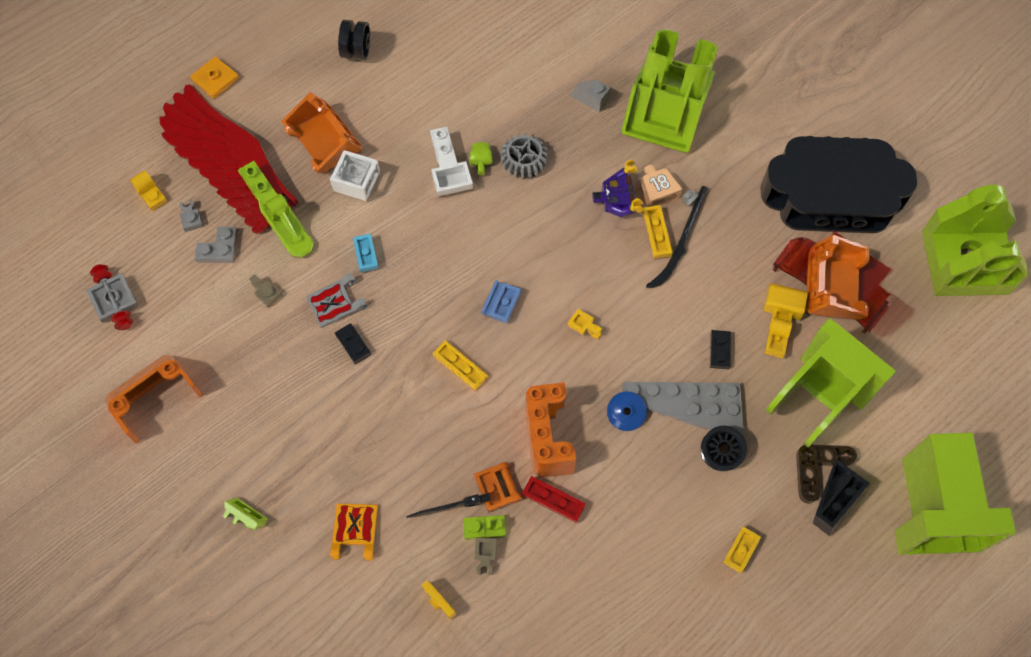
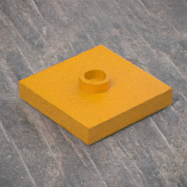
M216 56L189 76L191 81L213 99L239 79L238 74Z

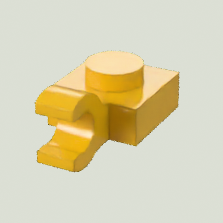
M577 309L567 323L568 327L582 335L587 331L597 340L602 335V328L593 324L594 318L580 309Z

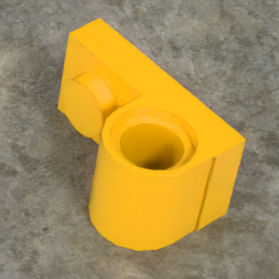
M146 170L129 179L151 211L168 202Z

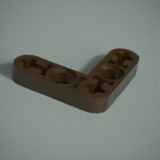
M803 445L796 453L798 493L802 502L811 504L819 497L818 465L833 466L835 458H837L844 465L850 466L857 459V453L852 447L811 445L808 448L806 445ZM805 450L807 451V454H811V456L807 460L808 464H804L806 462V456L802 455V453ZM822 451L830 452L831 460L823 459ZM847 452V455L851 456V458L846 460V457L841 455ZM809 469L813 473V478H805L802 473L803 470ZM808 484H811L809 486L810 493L814 494L810 498L807 494H804L808 490Z

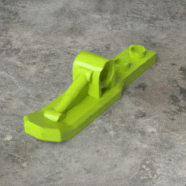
M255 161L238 169L239 174L258 200L261 213L290 255L303 258L312 253L314 241L296 218L285 198L274 191Z

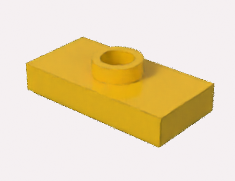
M426 580L421 586L431 598L429 603L436 611L440 608L451 621L456 616L455 610L434 586Z

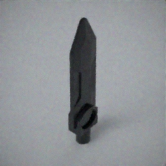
M489 493L476 494L463 498V501L413 513L406 516V518L425 516L462 506L473 507L491 501Z

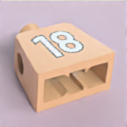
M648 165L644 168L646 175L642 177L641 188L647 207L664 205L680 199L682 188L667 169L663 168L656 171L653 165Z

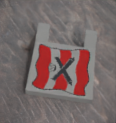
M351 273L345 275L341 280L306 296L321 328L354 312L367 309L368 305L364 298H359L352 304L344 287H349L356 283Z

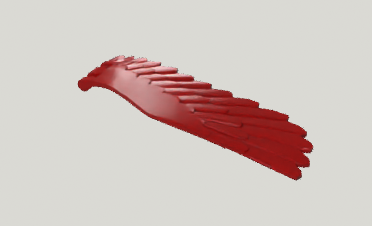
M190 84L185 85L183 95L179 92L173 95L174 104L164 103L163 110L165 116L159 117L160 125L165 131L161 134L169 145L175 147L174 151L181 158L188 159L189 165L199 170L202 177L209 179L210 186L218 189L217 194L221 198L227 199L228 206L235 208V212L240 217L245 218L244 222L246 225L253 227V233H262L270 225L260 211L258 200L239 174L238 169L255 161L274 191L287 198L288 201L286 202L290 208L299 204L298 200L276 176L259 141L249 132L212 108Z

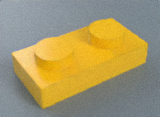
M742 526L722 563L741 574L761 536Z

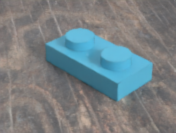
M371 233L353 237L360 273L379 269Z

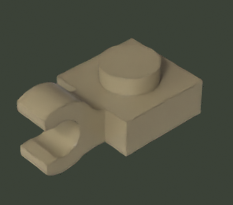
M255 274L249 278L251 284L257 289L254 292L256 297L267 307H270L282 296V293L269 280L264 284Z

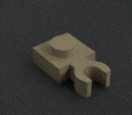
M475 538V559L481 560L477 566L478 575H481V569L484 566L489 569L488 575H492L493 567L490 564V560H496L497 539Z

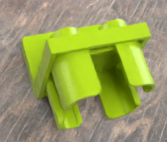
M658 30L654 36L653 44L649 45L646 60L633 84L621 133L687 153L692 145L700 114L713 82L715 71H712L718 47L708 40L700 39L697 42L692 63L673 60L679 34L672 30Z

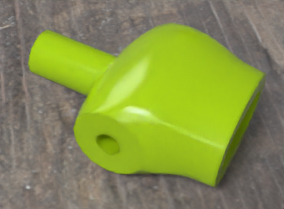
M477 142L472 144L470 165L478 166V175H484L485 165L493 164L492 151L489 143Z

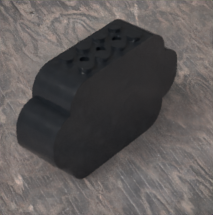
M799 136L787 143L783 154L774 157L770 161L760 186L761 198L766 206L780 211L783 223L793 230L879 233L886 229L894 215L904 208L917 187V175L914 167L909 162L896 158L893 147L880 139Z

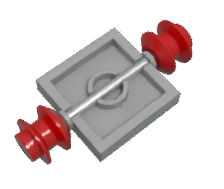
M95 265L91 269L90 275L93 277V282L97 285L86 291L100 321L103 323L111 319L115 323V329L121 331L129 329L133 324V319L129 318L130 312L128 310L138 305L122 273L112 277L111 272H108L109 267L107 265Z

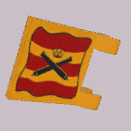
M336 505L333 539L330 549V556L333 560L340 559L341 545H365L363 553L365 560H373L378 505Z

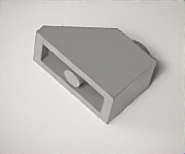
M597 80L579 82L570 96L600 112L609 100L610 87Z

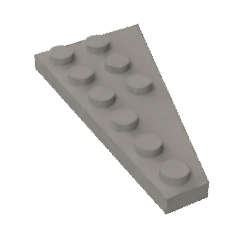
M622 383V392L628 391L639 395L645 402L646 409L657 412L659 415L673 417L677 421L702 429L711 430L718 426H730L737 429L744 436L740 383Z

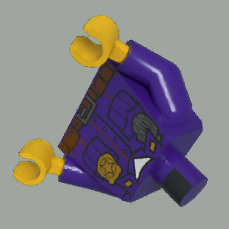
M628 160L625 163V168H622L603 181L602 192H592L593 203L603 202L605 212L620 218L634 214L635 211L638 213L643 211L642 206H640L643 202L639 198L635 199L632 178L629 175V172H637V167L632 166L635 164L633 160Z

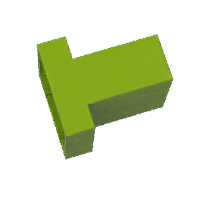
M973 433L929 434L902 458L913 518L895 530L899 555L981 553L1016 534L1011 508L988 507Z

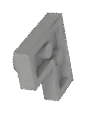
M218 227L215 243H197L195 261L197 263H233L237 228Z

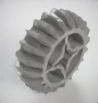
M518 133L517 137L512 135L511 140H506L502 146L500 157L503 168L508 170L509 175L514 173L515 178L521 175L523 179L524 176L531 178V174L537 176L538 171H543V167L547 165L548 149L545 147L544 141L540 142V137L534 138L533 134L528 136L527 133L521 136Z

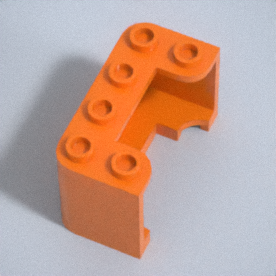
M565 382L535 385L526 392L525 413L532 467L534 473L539 477L574 474L576 465L574 446L566 441L553 442L550 419L556 418L557 411L565 406Z

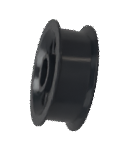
M718 426L711 429L704 436L700 447L701 456L710 468L723 472L730 471L744 461L747 454V443L744 436L737 429L730 426ZM723 443L728 446L729 451L727 454L719 451V444ZM716 453L715 457L712 458L711 454Z

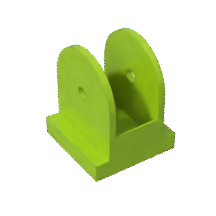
M829 318L820 327L800 358L805 364L777 394L766 409V412L772 415L800 386H803L821 401L831 412L804 442L809 448L851 402L862 410L896 371L834 320Z

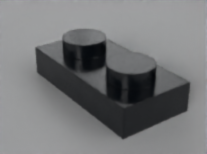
M351 323L334 332L355 365L371 355L370 350Z
M711 330L710 368L729 370L731 363V331Z

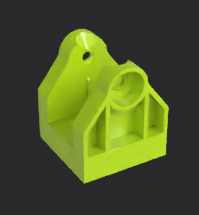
M985 185L978 187L967 195L937 208L922 229L935 296L1010 295L1029 275L1026 261L1020 253L1018 242L1015 240L1012 242L1008 241L1007 231L1013 226L1016 219L1013 207L1007 199L1003 186ZM963 249L971 250V252L961 255L960 251Z

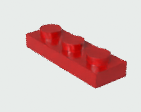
M533 476L530 477L522 492V496L577 523L586 506V503Z

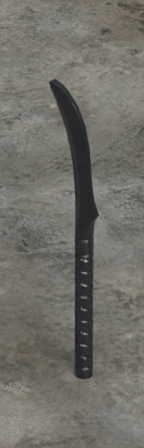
M701 186L698 193L699 196L696 198L671 259L663 271L646 285V288H655L663 284L672 274L681 256L686 252L687 239L708 190L706 186Z

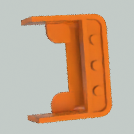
M170 355L161 356L110 392L106 397V405L109 412L126 435L136 444L140 441L122 418L128 412L131 403L165 379L172 380L180 374L199 398L203 396L176 360Z

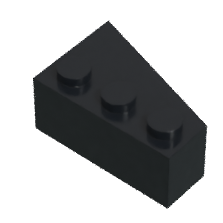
M835 458L813 524L830 536L865 495L870 483Z

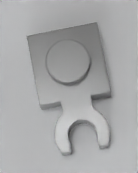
M189 199L190 205L187 207L184 206L183 202H180V207L183 213H180V218L185 232L203 227L199 210L195 209L196 206L192 199Z

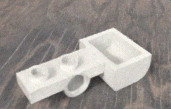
M443 127L430 130L436 160L439 165L438 168L431 169L437 196L473 189L467 162L457 163L448 128Z

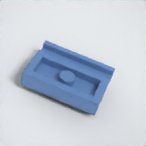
M495 280L481 314L507 324L520 296L521 289Z

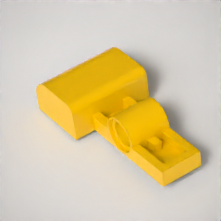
M769 283L763 311L772 313L764 354L784 358L788 337L792 328L791 320H801L805 311L808 292Z

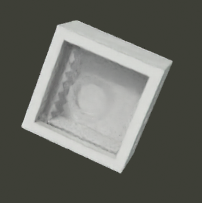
M344 150L330 178L333 191L367 201L380 173L378 160Z

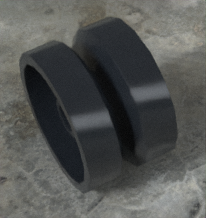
M342 20L338 36L340 57L350 59L354 54L357 60H366L370 48L369 23L358 21L355 25L353 20Z

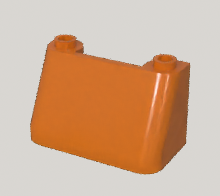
M311 92L281 121L285 126V132L290 136H296L313 158L311 160V167L317 173H326L336 167L344 150L358 154L363 149L335 110L325 100Z
M833 234L811 247L808 254L807 272L808 296L806 311L817 316L856 320L868 317V304L864 301H858L859 269L869 263L870 247Z

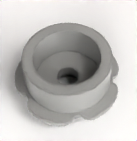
M689 189L682 196L684 199L682 203L685 202L689 206L699 196L695 192L696 190L691 191Z

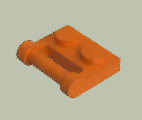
M508 462L500 463L474 474L480 493L490 494L491 501L484 502L488 513L510 504L518 503L523 499L521 494L517 492L510 475ZM497 473L502 474L510 493L509 497L505 498L496 476Z

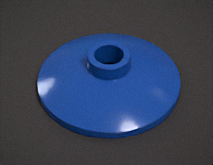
M620 392L613 396L608 403V419L619 430H635L643 424L646 418L647 409L645 402L639 395L633 392ZM625 407L630 408L631 413L629 415L623 413Z

